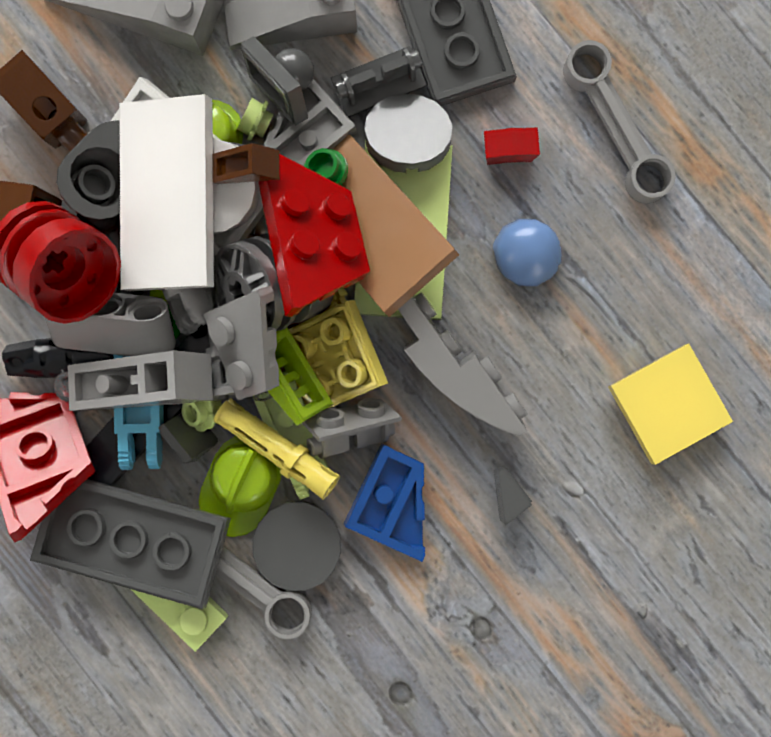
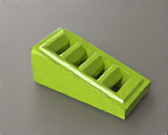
M285 328L276 331L277 348L275 350V358L277 359L279 369V386L268 390V392L298 426L332 406L333 402L289 329ZM284 367L288 374L283 375L280 368ZM296 381L300 388L293 391L289 383ZM307 394L312 402L302 407L298 399Z

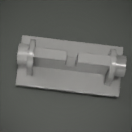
M367 398L355 405L339 409L327 408L302 424L313 435V438L307 439L309 454L311 456L318 455L319 458L323 459L349 451V436L352 435L354 446L357 449L387 442L389 436L395 434L394 423L401 421L402 417L381 398Z

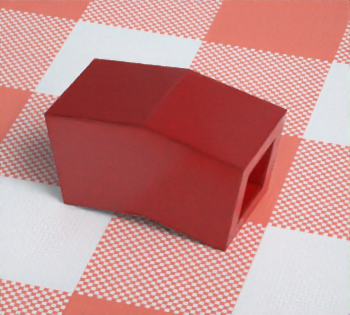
M538 127L484 131L487 165L532 162L540 155Z

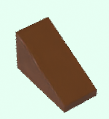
M250 143L213 154L214 184L280 180L279 150Z

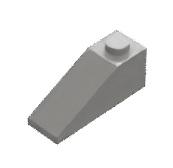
M236 0L224 5L229 47L231 50L241 49V43L253 36L262 45H270L357 32L354 0Z
M173 350L68 365L69 411L212 401L211 354Z

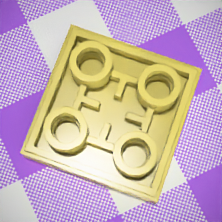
M355 300L343 302L289 329L332 400L333 405L329 408H333L388 384ZM307 394L302 397L305 405L312 402Z
M685 344L608 386L647 458L653 465L660 463L733 422L690 344Z

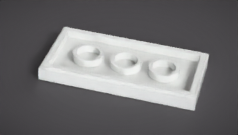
M201 94L119 103L121 290L144 291L214 287L212 98Z

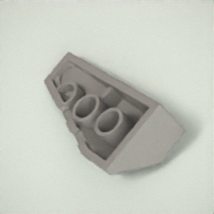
M46 0L201 56L205 53L224 0Z

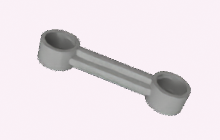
M582 41L572 48L563 67L564 79L574 90L587 93L629 169L625 178L628 194L637 202L643 204L654 203L673 188L676 179L674 167L665 157L651 154L608 77L612 64L608 49L597 41ZM579 55L594 57L601 66V74L594 79L581 77L573 68V59ZM641 166H652L661 173L664 181L661 191L648 193L638 185L636 172Z
M223 546L216 575L265 613L266 626L273 635L281 639H293L300 636L306 630L312 615L311 603L306 595L300 591H280ZM291 598L298 601L304 611V620L299 626L287 629L275 622L272 610L275 606L274 603L278 600Z

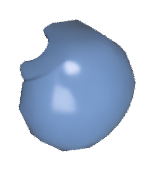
M517 219L503 226L493 243L498 270L504 277L518 286H538L551 279L561 264L562 253L560 241L556 233L547 224L536 219Z

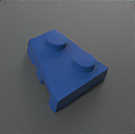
M381 443L343 523L344 526L423 562L425 557V547L423 546L425 507L422 500L424 463Z

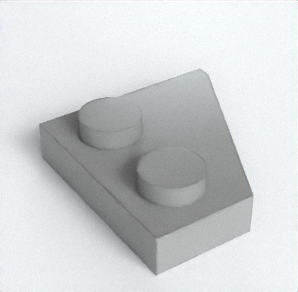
M314 79L302 91L308 119L295 126L279 111L276 117V126L268 133L263 146L279 150V154L304 166L308 156L315 150L321 148L333 149L347 135L350 134L354 137L358 133L354 123Z
M271 285L203 314L208 326L209 336L215 343L226 370L227 380L232 386L237 400L263 393L279 386V369L275 358V350L277 348L276 329L267 328L266 304L274 301V291Z

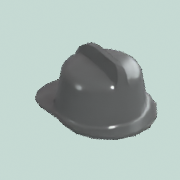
M119 120L104 122L92 129L65 156L58 167L56 183L60 196L70 209L83 217L103 220L113 218L120 213Z

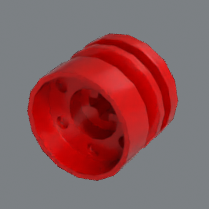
M48 201L27 202L11 210L0 221V282L47 320L63 324L83 321L99 312L110 300L120 280L121 260L116 246L105 234L88 223L82 222L76 215L71 214L62 206Z

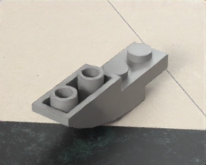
M422 292L417 296L414 295L398 309L417 336L405 345L404 351L437 389L476 418L498 429L517 436L527 432L522 418L528 414L513 392L505 396L496 382L501 380L502 376L491 359L486 356L480 360L476 352L473 351L459 360L456 355L461 353L462 349L448 329L442 333L437 329L431 320L437 313Z

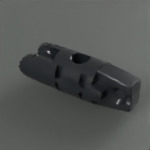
M51 338L6 345L2 352V359L8 376L60 378L68 377V365L114 359V354L63 349L54 345Z

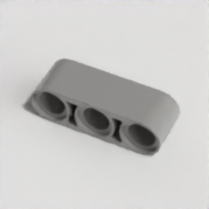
M113 293L110 300L99 312L83 321L63 324L45 318L53 344L63 349L137 356L172 351L176 345L168 305L166 301L158 297Z

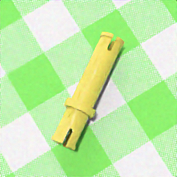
M233 399L226 400L215 414L214 422L230 431L249 447L273 462V464L281 469L280 474L287 479L293 477L322 500L332 492L338 483L340 475L309 455L308 448L302 444L297 446L287 440L276 430L246 411Z

